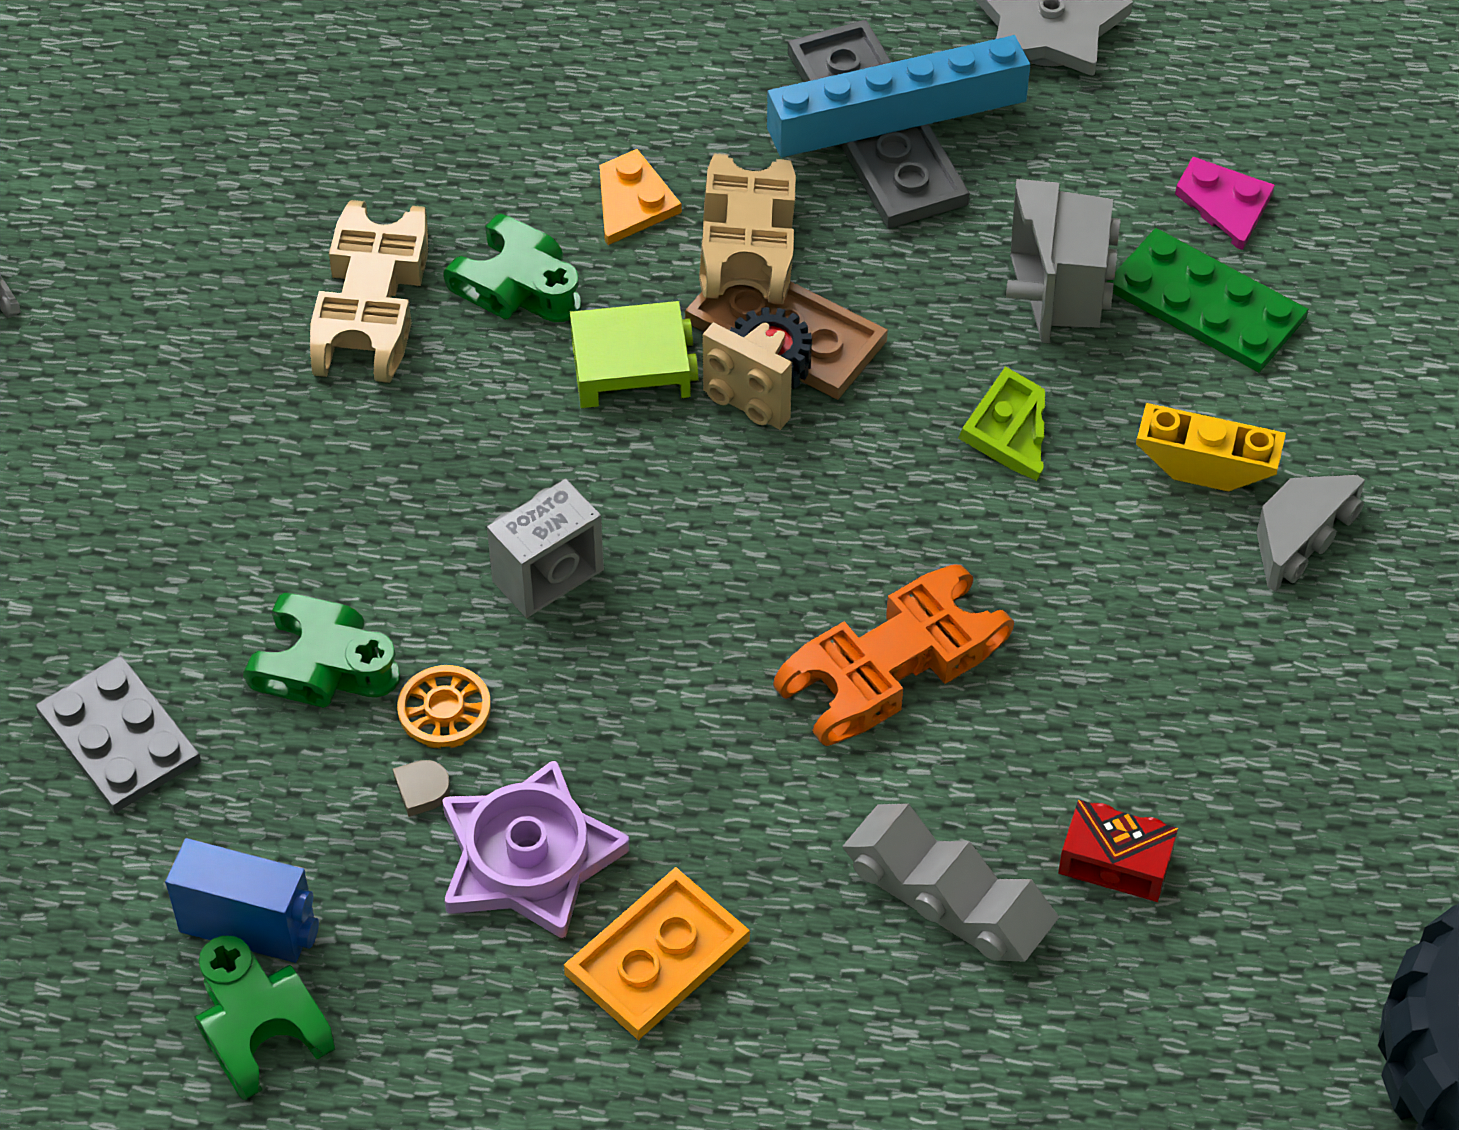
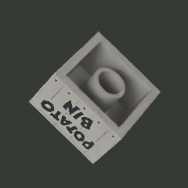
M567 479L562 480L551 488L542 489L530 501L512 512L501 514L492 524L487 526L492 582L526 618L604 570L601 514Z

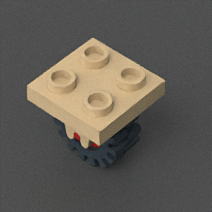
M769 307L761 308L760 316H757L754 310L747 312L746 321L739 317L735 321V328L731 327L730 330L713 322L703 333V391L707 392L708 396L717 404L727 405L729 403L744 411L754 423L759 425H766L768 423L781 430L791 418V388L795 389L800 385V378L805 381L808 376V369H811L812 337L811 333H808V325L805 321L799 324V316L794 313L786 318L785 309L777 308L776 315L770 314Z

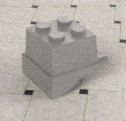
M1016 179L1010 256L1017 280L1007 281L1006 298L1030 300L1039 336L1043 343H1050L1051 326L1100 328L1102 309L1111 310L1114 283L1105 282V279L1114 280L1117 249L1108 248L1109 245L1118 246L1120 218H1111L1113 199L1059 191L1060 183Z

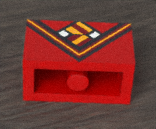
M1078 800L1063 845L1058 874L1158 902L1173 854L1178 828L1166 825L1161 820L1153 817L1142 818L1117 811L1104 803L1092 804Z

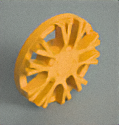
M440 665L427 668L407 681L399 694L397 711L403 729L411 738L431 748L441 749V747L449 746L454 748L464 745V742L483 731L490 716L491 701L487 686L474 672L459 666ZM452 677L450 686L437 687L435 678ZM464 680L468 681L469 684L461 692L457 690ZM422 683H425L431 689L427 694L418 687ZM476 692H479L482 697V702L467 703L464 701L466 697ZM410 696L424 700V704L420 707H406ZM469 711L473 713H478L479 716L473 717L464 714V712ZM424 713L426 715L413 722H410L408 719ZM458 722H465L469 725V727L460 732H457L455 729V725ZM427 724L435 725L432 735L422 732L420 729ZM441 727H449L450 735L441 736Z

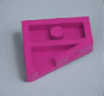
M1192 157L1176 186L1175 194L1188 206L1196 208L1200 212L1201 217L1212 227L1217 225L1231 237V243L1236 248L1243 250L1273 195L1275 185Z

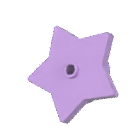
M556 761L549 762L524 782L501 787L487 796L444 797L442 800L445 817L462 851L445 896L446 911L450 914L511 908L554 935L563 938L568 932L580 884L629 851V836L582 813L579 806L571 798Z

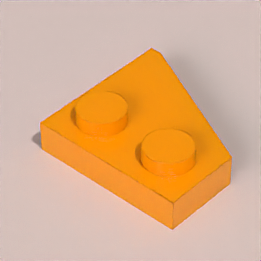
M638 149L599 165L605 242L608 245L682 213L681 202Z

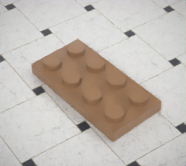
M791 281L783 304L768 303V299H764L763 294L752 286L735 285L726 289L723 295H719L718 299L705 298L701 292L685 310V319H690L692 326L704 332L713 322L728 330L731 327L735 328V321L739 317L746 321V313L752 310L755 311L757 316H760L761 308L769 307V312L773 315H776L777 308L785 309L786 318L792 313L798 315L799 324L805 321L808 325V333H811L812 337L811 369H808V376L805 381L801 378L800 381L839 400L887 342L888 329Z

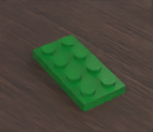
M1157 228L1146 237L1115 271L1114 280H1107L1109 283H1114L1113 294L1258 373L1263 370L1304 322L1309 310Z

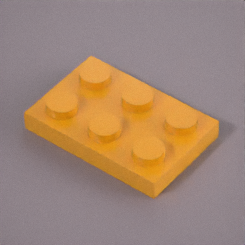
M675 867L564 964V974L639 1041L750 941V930Z

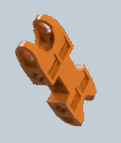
M962 565L946 566L927 573L888 595L886 613L888 621L863 636L858 637L844 621L807 642L781 666L774 678L773 686L783 698L787 699L822 679L835 694V699L829 703L830 709L824 712L815 723L813 733L823 745L830 746L864 733L901 711L903 687L898 681L911 673L917 676L931 668L943 683L946 684L983 662L1009 638L1013 631L1014 620L1003 610H997L992 613L988 610L981 613H969L956 606L954 601L969 591L973 584V576Z

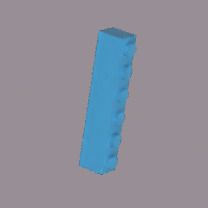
M1012 35L768 90L767 129L780 158L1026 102L1030 62L1016 36Z

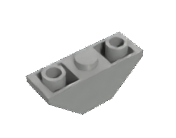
M1358 475L1290 478L1262 506L1257 537L1267 587L1276 592L1280 588L1283 578L1291 583H1295L1301 577L1309 562L1307 558L1314 551L1323 554L1333 542L1337 532L1333 529L1335 518L1348 526L1355 521L1364 506V502L1360 500L1365 479Z

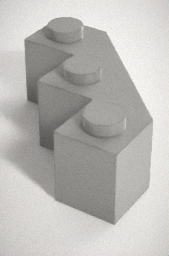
M877 804L842 846L854 862V870L862 879L871 884H876L917 910L925 919L936 922L968 942L991 960L1025 962L1059 919L1058 914L1032 879H998L970 841H937L910 804Z

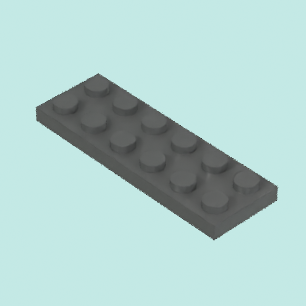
M866 19L788 41V55L804 82L891 63L890 58ZM929 124L840 144L887 229L969 205L970 193Z

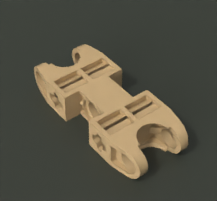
M714 153L707 169L699 282L705 298L718 299L719 295H723L729 287L747 285L758 289L763 294L764 299H768V303H784L790 286L794 246L792 222L795 205L796 175L791 160L776 159V162H772L771 166L767 169L749 171L738 167L734 163L733 158H728L727 154Z
M351 200L344 208L337 221L329 251L332 278L345 279L342 293L319 291L310 323V354L314 376H328L334 348L339 347L375 351V381L391 382L404 356L412 324L409 299L391 298V296H396L398 284L421 286L428 257L426 207L412 206L410 212H405L403 217L397 222L384 225L374 223L368 219L365 201Z

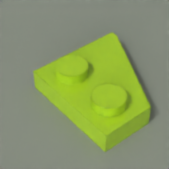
M1005 366L963 426L958 439L1009 469L1037 481L1043 471L1041 444L1044 439L1042 413L1045 408V389Z

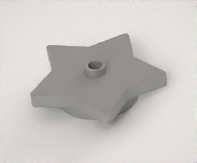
M975 0L998 26L996 39L1015 35L1030 63L1041 66L1064 65L1088 75H1094L1096 71L1098 38L1131 14L1133 0Z

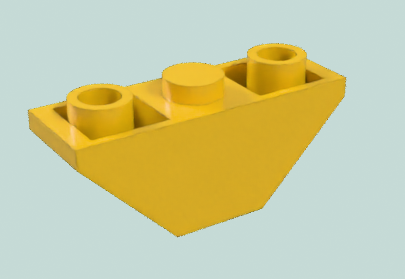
M1146 403L1136 445L1172 479L1229 492L1277 475L1286 433Z

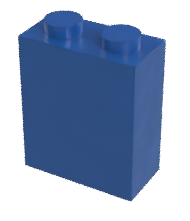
M185 838L165 881L179 932L207 940L220 936H235L242 939L252 952L294 963L297 962L303 947L310 949L313 946L318 933L319 920L314 917L312 908L313 892L308 889L303 868Z

